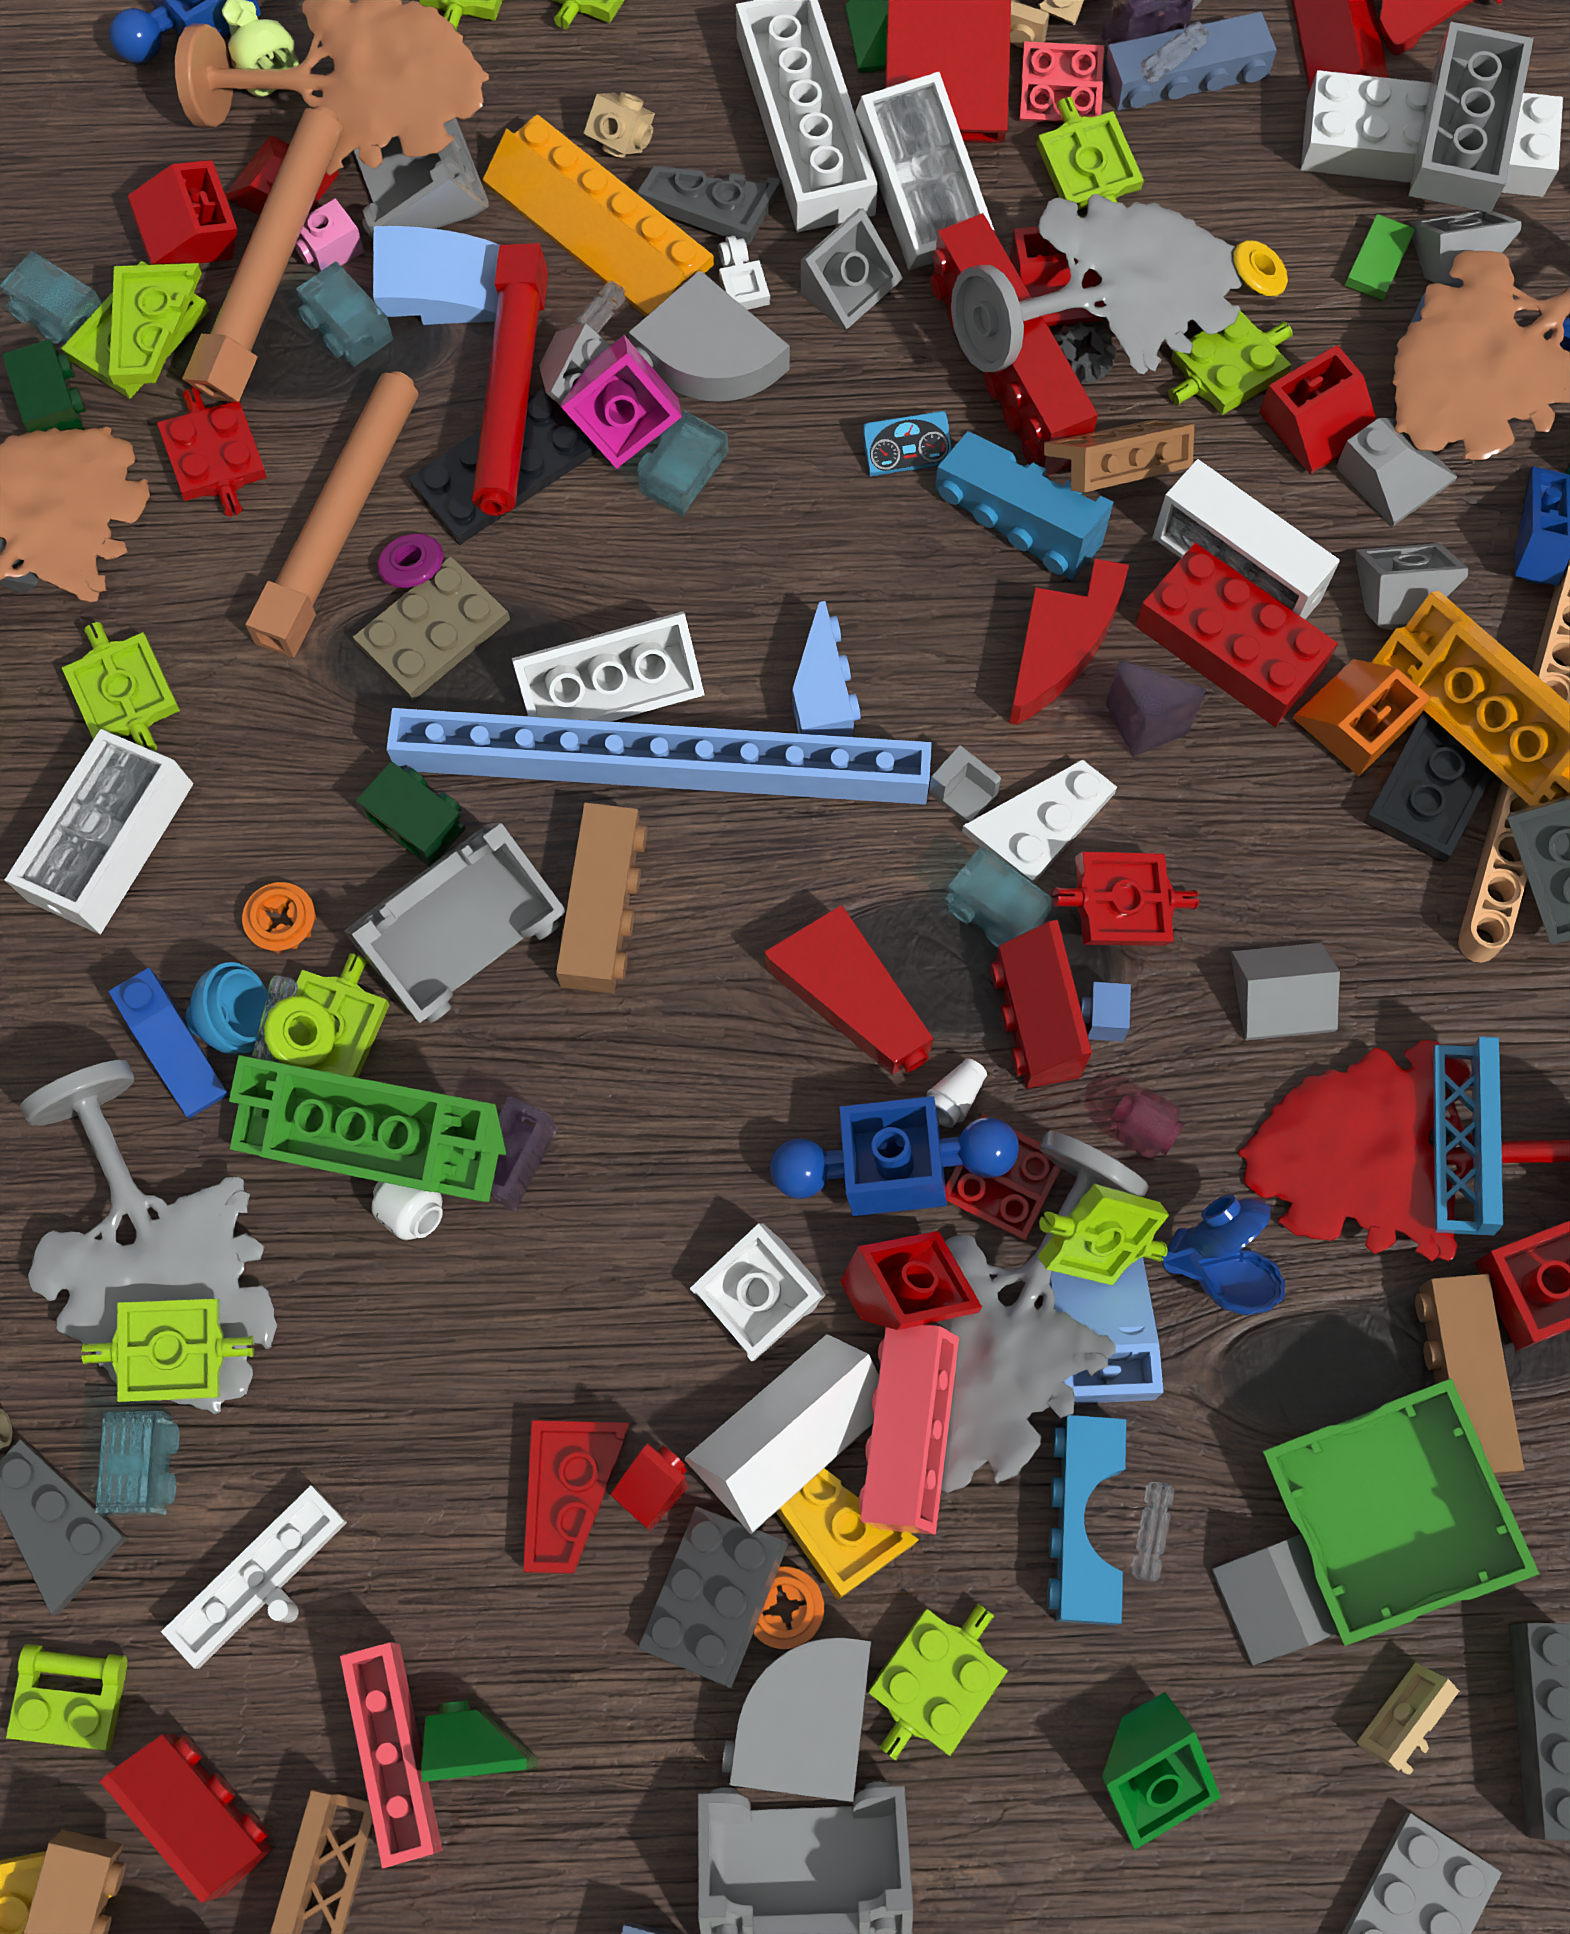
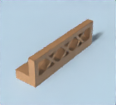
M1149 420L1044 442V456L1072 459L1071 491H1094L1190 468L1193 464L1194 424Z
M325 1789L311 1790L270 1934H301L305 1920L320 1910L323 1911L332 1928L331 1934H344L374 1825L368 1800ZM337 1805L364 1812L358 1835L342 1845L331 1827ZM327 1840H329L334 1850L323 1857ZM355 1844L350 1862L344 1851ZM337 1856L347 1874L343 1889L326 1899L316 1879L320 1866ZM314 1893L319 1904L308 1910L312 1894ZM340 1898L335 1916L329 1904Z

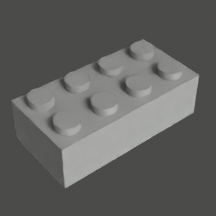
M1450 21L1436 56L1408 196L1492 212L1506 185L1534 38Z

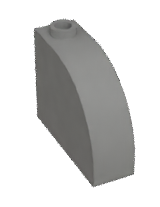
M698 271L629 331L630 342L668 387L680 394L698 400L722 402L752 396L771 386L790 369V346L701 271Z
M828 1638L811 1641L786 1652L761 1674L744 1702L739 1717L736 1741L726 1740L722 1773L731 1774L730 1785L853 1802L871 1641L849 1638Z

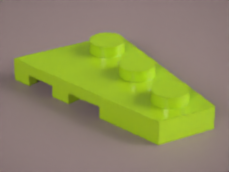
M198 263L114 266L109 376L113 385L157 382L202 275Z

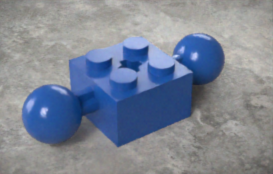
M151 0L152 5L156 9L150 13L136 8L125 9L119 12L110 24L109 39L115 52L124 60L132 63H144L157 55L162 44V34L171 28L181 36L185 27L193 23H205L215 27L222 38L230 34L229 23L222 14V9L227 0ZM246 0L254 3L256 7V16L258 17L259 15H261L258 1Z
M934 1096L840 1106L843 1150L824 1151L814 1141L804 1138L788 1140L781 1144L772 1155L770 1176L772 1182L781 1193L796 1199L809 1198L817 1194L826 1185L828 1179L845 1178L846 1196L852 1216L947 1206L943 1167L964 1165L970 1173L978 1177L996 1178L1004 1175L1014 1166L1019 1154V1142L1015 1132L1007 1123L992 1117L980 1118L971 1122L962 1131L960 1137L941 1139Z

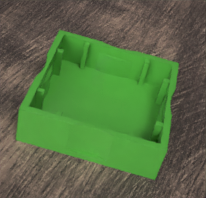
M1452 1378L1386 1403L1376 1410L1345 1422L1324 1427L1263 1451L1291 1520L1296 1524L1308 1545L1315 1569V1577L1344 1646L1409 1623L1420 1615L1461 1600H1471L1539 1575V1571L1500 1489Z

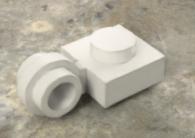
M726 237L725 242L718 245L723 268L719 269V280L722 289L747 310L769 305L770 294L760 261L749 262L744 238Z

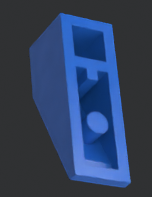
M1532 466L1529 473L1515 549V576L1522 577L1524 580L1534 584L1547 583L1558 586L1570 559V475Z
M150 967L108 991L132 1033L188 1119L229 1095L196 1037L188 1028L187 1022L165 985Z

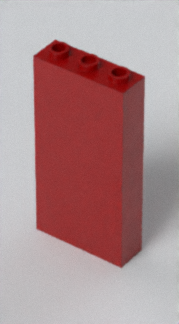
M887 0L885 88L940 72L963 141L1003 143L1008 126L1011 0Z

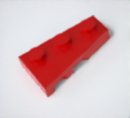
M532 1420L523 1572L575 1574L631 1426L630 1423Z

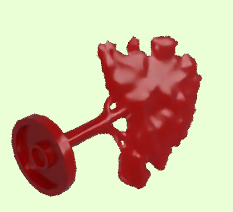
M1421 1040L1414 1047L1405 1050V1057L1412 1065L1410 1070L1400 1068L1386 1050L1373 1048L1363 1056L1359 1063L1349 1065L1346 1073L1331 1069L1325 1071L1322 1075L1304 1078L1301 1085L1294 1087L1288 1094L1284 1095L1281 1103L1272 1107V1115L1261 1124L1257 1134L1247 1141L1246 1146L1238 1151L1239 1156L1245 1158L1247 1162L1244 1174L1245 1185L1252 1189L1259 1197L1265 1199L1278 1197L1291 1203L1286 1215L1278 1217V1223H1282L1285 1228L1296 1236L1333 1241L1340 1237L1346 1217L1356 1219L1360 1227L1369 1231L1365 1246L1374 1254L1390 1248L1396 1242V1230H1398L1418 1244L1416 1253L1422 1254L1433 1262L1439 1257L1449 1262L1454 1258L1458 1247L1454 1239V1233L1435 1232L1434 1146L1428 1142L1430 1131L1434 1129L1433 1047L1434 1045H1441L1438 1041ZM1445 1059V1074L1458 1087H1461L1471 1076L1468 1065L1462 1059ZM1445 1087L1446 1101L1452 1093ZM1456 1099L1445 1109V1112L1448 1110L1451 1117H1446V1120L1459 1133H1462L1465 1129L1456 1109L1455 1102L1459 1100ZM1469 1134L1466 1139L1473 1145V1136ZM1570 1140L1501 1141L1502 1163H1554L1570 1161ZM1461 1146L1455 1147L1446 1155V1165H1456L1458 1170L1453 1172L1462 1180L1469 1173L1470 1169L1473 1168V1158ZM1446 1178L1448 1192L1452 1189L1453 1184ZM1455 1195L1447 1201V1220L1455 1221Z

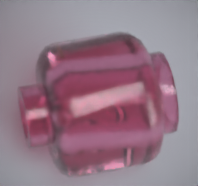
M1147 1088L1138 1091L1134 1098L1125 1094L1111 1117L1119 1122L1115 1130L1116 1139L1147 1158H1153L1159 1152L1167 1155L1185 1124L1179 1120L1181 1111L1176 1104Z

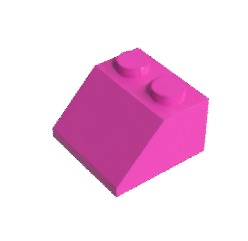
M625 335L591 361L561 403L562 409L616 469L682 417L678 397Z

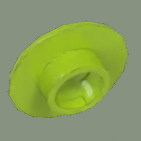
M289 996L278 1001L268 1012L264 1023V1038L271 1054L280 1063L310 1069L322 1063L332 1051L335 1041V1027L329 1012L318 1001L306 996ZM292 1020L302 1022L306 1026L309 1035L306 1045L301 1046L291 1040L288 1028Z

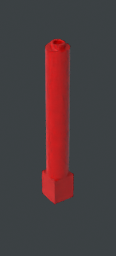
M540 243L499 245L494 282L498 293V303L472 493L474 505L484 513L492 516L507 513L516 505L539 311H544L549 275Z

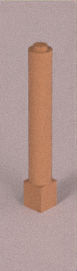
M315 106L314 109L307 108L304 110L210 334L200 335L182 380L213 400L239 402L258 358L251 350L343 132V126L338 122V116L326 107Z
M393 371L392 373L380 375L275 583L267 581L245 624L255 645L295 658L316 616L313 605L419 396L413 380L404 373Z

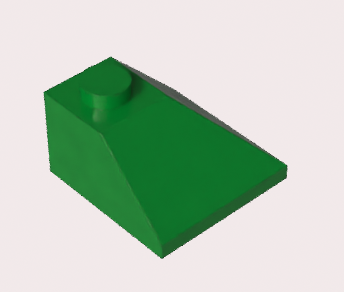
M887 0L848 1L845 4V11L858 73L885 70Z
M1166 1692L1140 1705L1137 1709L1121 1718L1102 1780L1133 1849L1136 1850L1221 1798V1795L1196 1732Z
M469 1701L439 1704L438 1715L425 1717L421 1766L422 1782L538 1767L535 1754L484 1710L470 1711Z

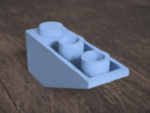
M826 601L819 602L792 689V709L798 734L853 737L854 721L860 720V709L856 694L848 695L845 681L851 680L849 663L846 654H838L836 642H841L839 622L837 616L829 617Z

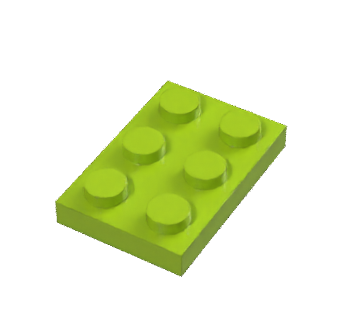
M141 260L138 265H148V264L145 263V262H143V261ZM112 292L61 350L63 353H67L71 362L131 399L143 384L113 385L109 376ZM193 294L168 356L210 311L206 301L196 294Z

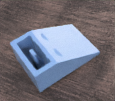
M1138 1258L1137 1261L1126 1268L1113 1286L1052 1271L1050 1286L1054 1291L1055 1297L1053 1309L1059 1313L1066 1312L1071 1318L1086 1325L1098 1335H1107L1116 1347V1352L1107 1359L1108 1367L1096 1372L1092 1377L1085 1370L1063 1381L1074 1390V1404L1156 1400L1164 1393L1160 1348L1143 1258Z

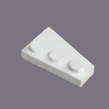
M1081 760L963 825L962 833L1031 887L1115 794L1117 786L1084 760Z

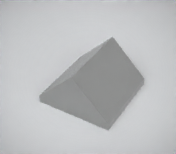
M863 208L857 209L801 259V295L844 330L853 325L903 280L901 273Z
M1322 943L1231 952L1230 957L1245 1041L1337 1031L1340 971Z
M1302 1534L1211 1569L1251 1666L1308 1647L1338 1633V1629L1315 1577L1312 1556Z

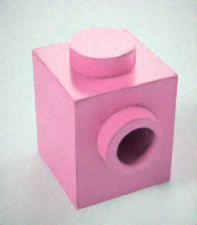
M336 198L308 214L298 237L299 240H297L295 245L305 264L313 263L322 276L364 253L357 226Z

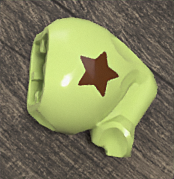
M226 1L222 14L229 23L231 38L228 43V52L234 69H288L299 65L294 51L295 43L291 35L278 21L258 20L256 7L251 1ZM277 89L246 90L255 97H262L271 94Z

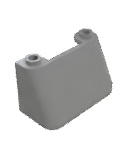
M456 118L443 124L447 134L454 136V142H450L439 153L409 158L403 155L399 136L392 137L386 146L380 148L383 162L376 169H373L359 159V148L354 150L373 203L364 207L363 213L365 218L362 219V224L372 239L373 226H407L436 229L477 216L489 207L488 198Z
M490 823L473 833L356 920L345 930V933L416 1022L421 1023L427 1019L429 1023H432L452 1008L448 1001L452 998L453 991L523 938H530L535 935L538 940H541L554 932L561 925L558 918L566 913V910L503 824Z
M886 1782L869 1783L854 1796L853 1806L751 1810L749 1799L740 1795V1792L733 1788H717L710 1793L698 1794L700 1934H912L913 1898L905 1786H892Z

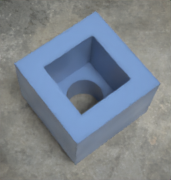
M1093 982L1088 997L1081 996L1080 1008L1084 1023L1087 1024L1088 1039L1124 1041L1130 1029L1131 984Z

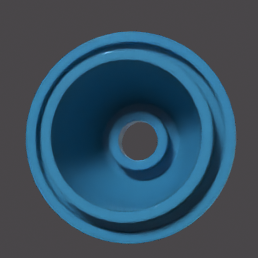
M227 962L211 968L199 978L191 994L190 1005L186 1011V1022L194 1035L200 1037L205 1043L216 1050L230 1055L247 1054L256 1051L265 1043L264 1023L268 1012L272 1008V1003L266 987L252 970L239 963Z

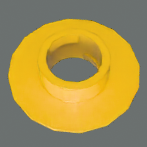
M1252 240L1243 241L1236 246L1233 253L1234 264L1243 279V283L1247 287L1265 296H1278L1285 291L1288 283L1287 270L1282 260L1272 249L1263 243Z

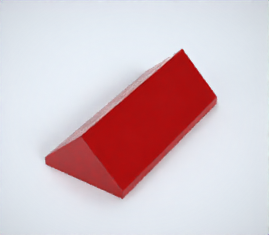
M1291 0L1309 93L1317 70L1389 78L1373 0Z

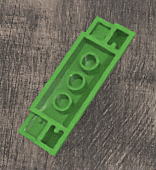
M238 1055L229 1102L239 1104L230 1150L403 1187L489 1202L498 1154L507 1155L496 1104Z

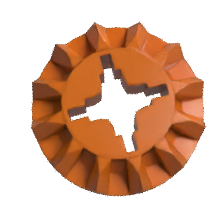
M286 882L271 883L259 888L246 902L242 914V924L248 938L260 950L263 948L277 954L282 950L297 949L299 943L306 937H311V929L314 921L317 920L314 905L309 895L300 887ZM285 909H288L287 916L293 923V926L279 924L275 929H272L274 923L266 910L270 913L281 914Z
M779 1567L753 1634L762 1643L776 1649H793L808 1642L818 1631L824 1616V1600L817 1583L808 1574L799 1569ZM778 1586L782 1587V1591L786 1593L789 1601H806V1605L799 1606L798 1610L792 1612V1621L790 1622L792 1630L787 1631L786 1623H783L780 1616H772L771 1614L763 1616L762 1613L763 1611L770 1610V1607L777 1604Z

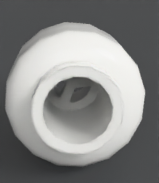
M379 1181L374 1188L371 1207L373 1216L396 1237L403 1240L426 1237L436 1229L442 1219V1196L438 1192H428Z

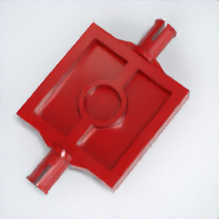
M191 388L195 400L193 402L189 389H186L182 396L189 413L157 422L183 500L188 501L202 496H219L224 514L226 516H233L229 503L231 501L235 514L238 515L242 512V506L236 491L248 483L266 479L265 469L240 401L231 402L212 408H205L201 392L196 388Z
M1081 852L1075 856L1076 888L1054 887L1051 891V898H1055L1051 901L1052 906H1076L1081 916L1083 945L1166 946L1174 942L1172 926L1174 909H1196L1199 905V899H1194L1199 896L1196 890H1173L1167 876L1165 854Z

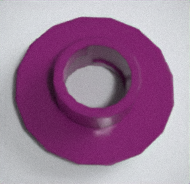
M411 533L400 536L388 543L380 553L377 562L378 574L385 583L393 587L409 588L420 585L432 578L441 568L444 559L443 548L435 538L426 534ZM419 559V560H418L415 564H413V565L404 566L406 563H408V562L411 561V560Z

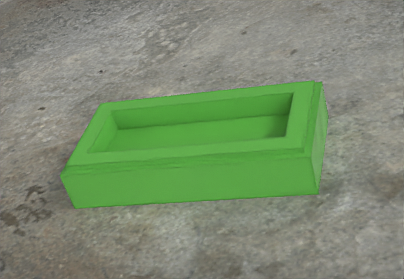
M1377 214L1345 286L1384 300L1415 228Z

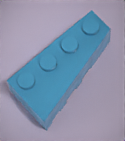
M969 431L937 467L935 489L944 500L953 505H960L972 513L981 525L987 528L993 527L1006 536L1015 548L1030 552L1042 560L1048 570L1057 575L1063 574L1073 581L1103 544L1113 501L1100 496L1095 502L1081 495L1083 492L1071 491L1070 480H1067L1062 486L1049 479L1045 468L1033 462L1025 466L1019 465L1012 452Z

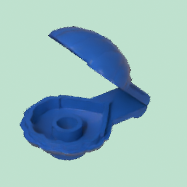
M1225 1195L1214 1200L1203 1210L1201 1214L1203 1220L1197 1226L1176 1230L1167 1247V1256H1162L1164 1268L1168 1272L1173 1274L1180 1273L1199 1281L1203 1291L1215 1304L1233 1313L1253 1315L1270 1311L1276 1304L1283 1301L1286 1294L1284 1290L1285 1280L1280 1275L1279 1267L1260 1253L1252 1250H1242L1261 1233L1269 1222L1272 1206L1260 1199L1253 1198L1237 1201L1234 1195Z

